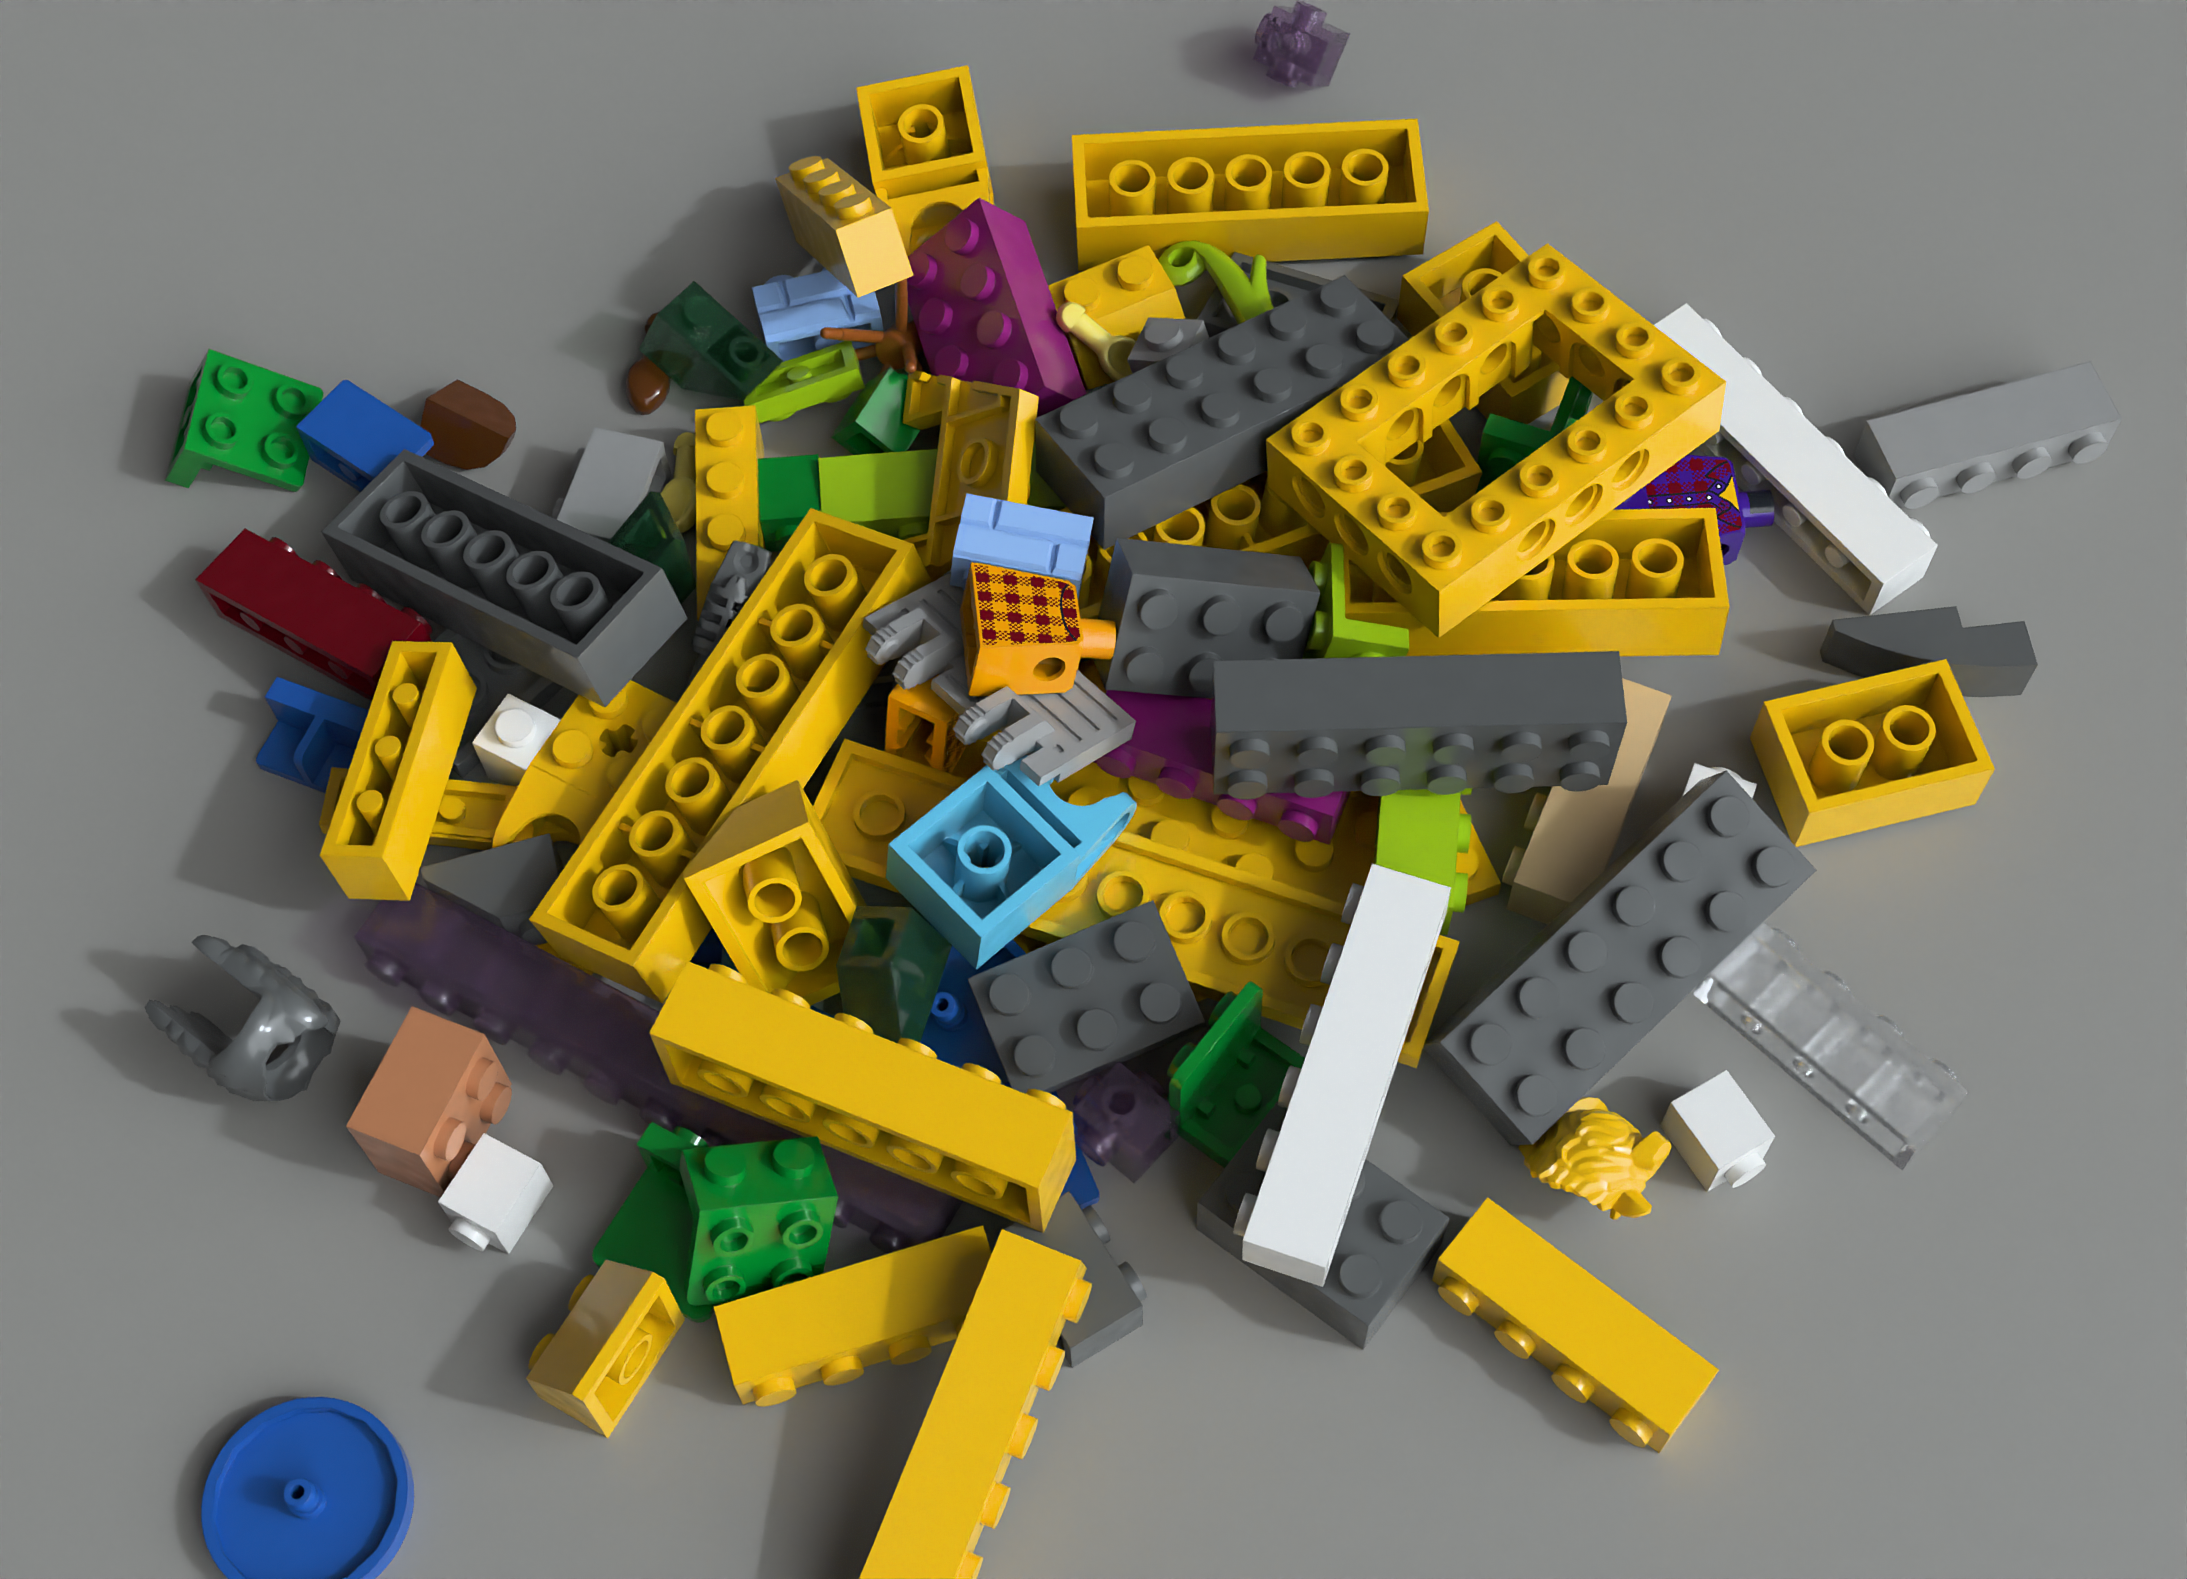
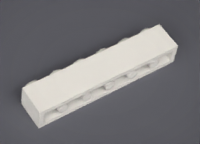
M1686 303L1654 324L1660 331L1726 381L1719 432L1698 447L1707 456L1725 457L1731 461L1737 485L1743 491L1770 490L1774 499V522L1869 616L1924 577L1938 545L1931 539L1929 532L1923 524L1916 519L1909 518L1887 496L1885 489L1878 481L1867 477L1845 456L1843 449L1834 439L1824 436L1804 417L1796 402L1780 394L1762 376L1761 371L1752 360L1742 357L1722 338L1718 328L1711 321L1701 318Z
M1376 864L1371 865L1365 886L1352 884L1341 922L1351 925L1344 946L1335 943L1331 944L1320 982L1329 984L1330 988L1323 1007L1315 1004L1310 1005L1301 1031L1299 1043L1309 1046L1302 1069L1289 1066L1279 1095L1278 1105L1288 1108L1280 1132L1268 1128L1258 1155L1256 1169L1266 1172L1258 1196L1250 1193L1245 1194L1237 1215L1233 1233L1244 1237L1242 1260L1321 1287L1324 1286L1447 913L1451 887Z

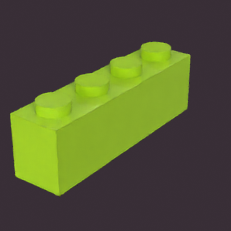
M1034 441L1029 482L1030 496L1027 505L1057 511L1067 508L1036 472V442ZM938 449L818 458L821 512L901 540L926 534L929 528Z
M1465 788L1461 792L1449 795L1432 793L1428 789L1398 790L1391 795L1379 796L1374 864L1451 887L1447 913L1439 934L1448 935L1452 913H1464L1466 906L1468 873H1457L1456 862L1457 853L1468 854L1471 834V814H1460L1461 795H1471L1473 788Z

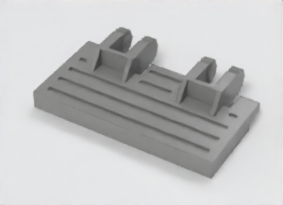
M951 572L864 618L863 628L872 635L865 648L868 653L867 656L877 665H882L883 663H888L890 659L894 660L903 655V658L898 661L892 674L895 678L894 681L904 690L906 688L908 690L912 687L915 688L917 684L920 685L935 677L932 679L930 689L960 715L953 730L956 733L955 736L964 745L975 743L978 739L981 740L998 729L1002 731L1001 733L998 732L996 736H993L987 742L981 754L984 759L983 762L993 771L995 769L997 771L1000 768L1003 769L1005 765H1010L1028 755V757L1021 760L1020 770L1035 784L1041 786L1052 778L1060 782L1132 738L1136 720L1078 670L1073 688L1065 693L1017 695L1006 686L990 696H969L960 619V607L964 590L962 587L950 585Z

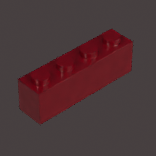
M246 528L195 579L220 618L370 701L374 697L392 641L433 642L430 638L433 632L430 624L413 609L403 607L400 611L386 604L384 599L366 584L359 583L355 587L343 581L326 563L315 560L311 564L300 558L281 539L272 537L268 541Z

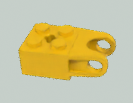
M968 65L856 87L876 196L893 210L907 257L976 199L981 198L995 206Z
M632 680L626 684L606 707L578 695L528 766L499 821L494 834L492 848L550 833L553 842L568 841L580 845L677 703Z

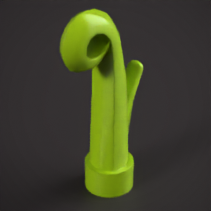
M1196 240L1182 241L1171 245L1163 251L1158 259L1175 287L1193 283L1206 270L1219 288L1237 324H1241L1274 308L1267 286L1266 259L1262 255L1257 254L1253 257L1250 278L1223 251L1210 244Z

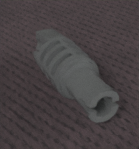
M737 540L732 542L713 582L710 584L691 642L694 644L692 650L698 654L687 688L769 570L772 552L747 542Z

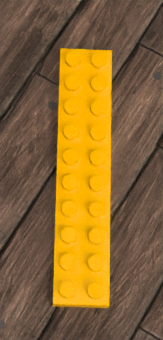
M844 738L813 808L851 877L900 893L886 879L888 844L968 779ZM1123 830L1116 841L1076 886L1020 933L1021 935L1050 944L1153 900L1193 993L1220 1001L1230 991L1238 995L1244 986L1252 981L1263 989L1261 1016L1302 1030L1310 1005L1315 1004L1323 1007L1330 988L1329 984L1322 983L1320 980L1331 944L1335 943L1344 946L1351 925L1341 922L1345 903ZM1439 935L1398 1059L1399 1063L1417 1069L1460 941Z

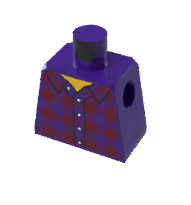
M1686 455L1646 485L1650 509L1716 508L1724 565L1731 564L1737 560L1745 536V528L1769 527L1774 522L1775 507L1772 492L1770 490L1739 492L1733 463L1725 457Z

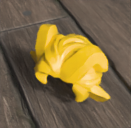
M1582 1097L1533 1145H1519L1518 1148L1525 1158L1524 1165L1530 1169L1532 1178H1539L1542 1183H1549L1553 1189H1563L1566 1192L1574 1193L1578 1197H1584L1593 1206L1596 1205L1602 1211L1611 1208L1610 1218L1617 1220L1621 1216L1637 1218L1651 1212L1652 1205L1641 1193L1646 1187V1182L1657 1172L1669 1155L1672 1146L1658 1131H1653L1643 1138L1640 1131L1629 1121L1615 1112L1608 1111L1606 1105L1600 1099Z

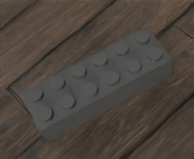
M1344 275L1035 418L1036 472L1073 514L1094 517L1091 535L1105 550L1115 545L1116 538L1128 539L1268 471L1266 439L1409 339Z
M406 449L321 531L351 580L366 584L378 594L404 607L413 609L418 614L603 707H606L687 619L661 567Z
M1619 651L1213 661L1210 721L1213 794H1229L1237 799H1255L1266 793H1296L1302 797L1318 798L1336 791H1362L1370 796H1387L1396 793L1398 790L1428 789L1435 794L1449 795L1461 792L1465 788H1495L1504 793H1518L1526 791L1531 787L1561 786L1565 790L1579 792L1593 789L1598 785H1608L1627 726Z
M1727 770L1700 780L1426 1040L1424 1050L1510 1145H1533L1817 870Z

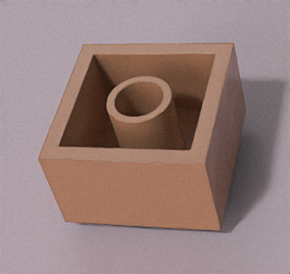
M412 1006L346 1127L379 1173L441 1197L483 1133L486 1134L490 1124L496 1125L504 1117L511 1101L512 1089L510 1086L512 1083L485 1034Z

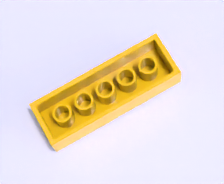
M1418 119L1072 135L1078 271H1085L1147 245L1150 246L1157 259H1159L1163 251L1171 245L1182 241L1195 240L1216 247L1230 258H1232L1234 252L1250 257H1255L1258 254L1264 256L1267 262L1423 255L1429 207Z
M1716 508L1612 510L1440 638L1435 636L1344 554L1345 618L1409 629V651L1406 656L1619 651L1620 656L1719 655L1730 608ZM1439 512V513L1444 517V516H1446L1447 514H1449L1450 512Z
M686 961L649 1032L670 1083L803 1137L818 1136L820 1143L1042 1233H1044L1076 1161L1073 1113L1066 1110V1105L1054 1095L1039 1089H1028L1025 1094L1002 1085L997 1075L979 1065L964 1063L959 1068L938 1060L933 1050L912 1039L900 1038L895 1043L873 1034V1030L868 1024L854 1016L844 1013H837L834 1018L811 1010L807 1001L790 991L775 988L770 994L748 985V981L740 973L724 965L711 964L709 969Z

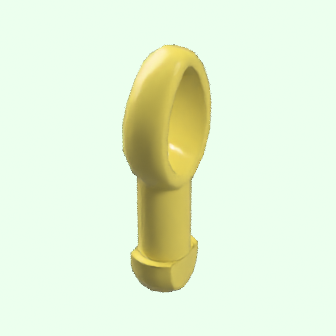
M1069 301L1058 308L1056 321L1059 327L1065 333L1070 331L1098 355L1099 364L1106 375L1113 381H1117L1133 374L1127 359L1136 343L1135 340L1126 336L1110 335L1085 314L1086 309L1077 303Z
M691 432L682 433L674 442L673 453L676 456L674 477L665 485L658 503L659 515L664 525L672 533L677 534L688 531L696 523L695 433Z

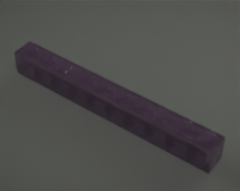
M415 883L410 901L381 900L354 936L368 959L364 964L365 967L383 982L397 987L401 981L406 982L419 989V997L440 1013L451 1016L457 1010L474 1019L473 1026L490 1040L501 1045H506L510 1039L528 1048V1056L549 1072L561 1075L564 1069H567L585 1079L583 1082L584 1087L601 1100L617 1105L619 1100L622 1099L641 1109L639 1115L648 1124L652 1121L670 1132L676 1126L686 1128L701 1137L710 1147L804 1138L801 1135L670 1083L649 1034L660 1013L659 1011L418 883ZM821 1144L838 1194L833 1225L844 1229L850 1222L871 1234L869 1238L871 1243L886 1254L941 1238L963 1203L960 1199Z

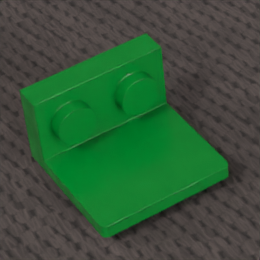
M208 349L189 382L165 481L189 488L200 469L210 471L212 466L215 465L293 492L299 491L304 484L310 455L296 426L322 401L323 390L308 383Z

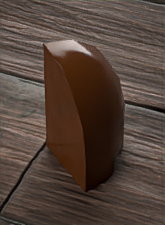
M457 379L426 398L420 427L428 431L434 441V445L427 451L426 455L447 465L465 470L486 467L499 458L510 446L516 432L515 417L500 401Z

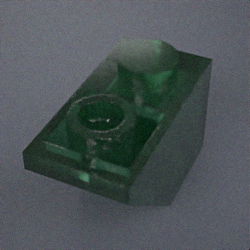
M695 281L656 315L639 348L646 357L682 389L742 401L755 391L783 362L782 359Z
M857 906L836 964L844 1014L862 1020L872 1028L873 1034L895 1043L900 1038H908L920 1042L952 945L912 907Z

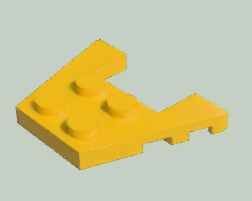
M917 370L913 374L908 373L902 423L920 430L941 424L928 532L904 539V541L914 544L932 582L951 570L954 545L967 493L1027 505L1030 496L1029 482L1039 396L1018 388L973 381L972 383L940 374L939 376H933Z

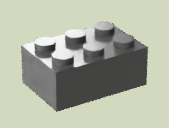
M1116 538L1098 615L1100 620H1112L1115 622V650L1111 660L1094 658L1093 660L1106 690L1211 699L1213 661L1302 659L1320 591L1302 558L1299 556Z
M1277 1101L1198 1201L1196 1229L1364 1350L1442 1245L1449 1217L1365 1159L1323 1287L1242 1260L1244 1237L1233 1233L1234 1226L1245 1194L1250 1193L1258 1196L1266 1172L1256 1169V1163L1268 1128L1280 1132L1288 1108L1279 1106Z

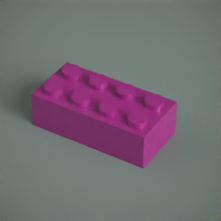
M978 198L908 256L913 276L907 278L908 304L933 376H939L940 374L951 376L961 381L972 383L973 381H979L1027 391L1039 396L1037 418L1087 395L1065 332L1057 324V310L1024 220Z

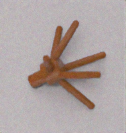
M907 279L895 283V323L885 331L824 327L820 331V336L823 339L875 343L854 350L858 361L878 357L883 364L878 375L889 367L893 370L905 368V371L909 374L915 373L916 370L925 372L918 360L923 347L914 319L908 323Z

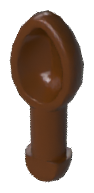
M663 312L654 313L648 318L644 329L647 336L642 357L629 369L626 379V394L629 403L636 413L641 415H648L657 410L666 400L670 391L671 377L664 362L669 340L674 338L675 323L670 315Z

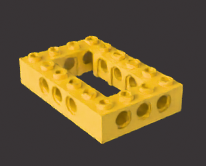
M1547 243L1266 439L1269 488L1331 543L1343 544L1344 554L1405 607L1435 636L1440 638L1719 432L1726 381ZM1533 345L1560 366L1559 373L1569 379L1573 376L1603 400L1601 404L1444 517L1386 468L1388 461L1416 441L1420 440L1424 443L1430 439L1433 429L1461 409L1466 407L1468 410H1471L1478 405L1479 397L1506 377L1512 375L1516 378L1530 366Z

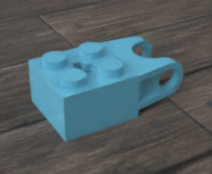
M1028 755L1010 765H1005L1003 769L1000 768L998 771L996 769L993 771L986 765L888 844L886 879L977 970L1076 886L1126 828L1137 808L1136 801L1127 793L1122 792L1115 796L1104 798L1092 805L1078 806L1067 803L1060 799L1051 789L1050 784L1054 778L1038 786L1020 770L1021 760L1028 757Z

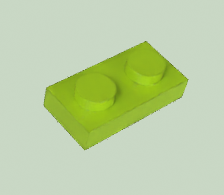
M843 341L739 377L744 405L756 406L759 424L766 421L776 422L785 420L798 410L822 402L833 403L841 401L851 395L852 392L865 388L859 361L851 341Z

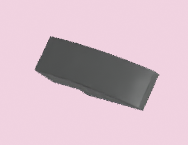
M1957 606L1834 619L1820 649L1822 662L1863 678L1947 659L1962 695L1966 697L2021 695L2038 665L2025 621L1963 628Z

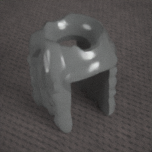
M208 935L197 936L191 943L260 999L259 1003L234 1040L225 1035L200 1013L191 1011L189 1014L177 1006L170 1005V1007H167L157 1000L149 999L145 1006L149 1019L157 1029L166 1032L168 1038L178 1045L182 1054L191 1057L194 1064L198 1067L206 1068L208 1077L213 1078L217 1085L226 1087L229 1093L252 1101H281L292 1098L299 1092L307 1090L314 1071L323 1058L331 1054L334 1039L341 1022L331 1005L319 999L313 989L306 987L301 978L292 975L287 968L270 962L269 958L257 948L244 944L235 948L230 946L224 939ZM290 1043L288 1048L277 1059L266 1065L270 1054L277 1045Z

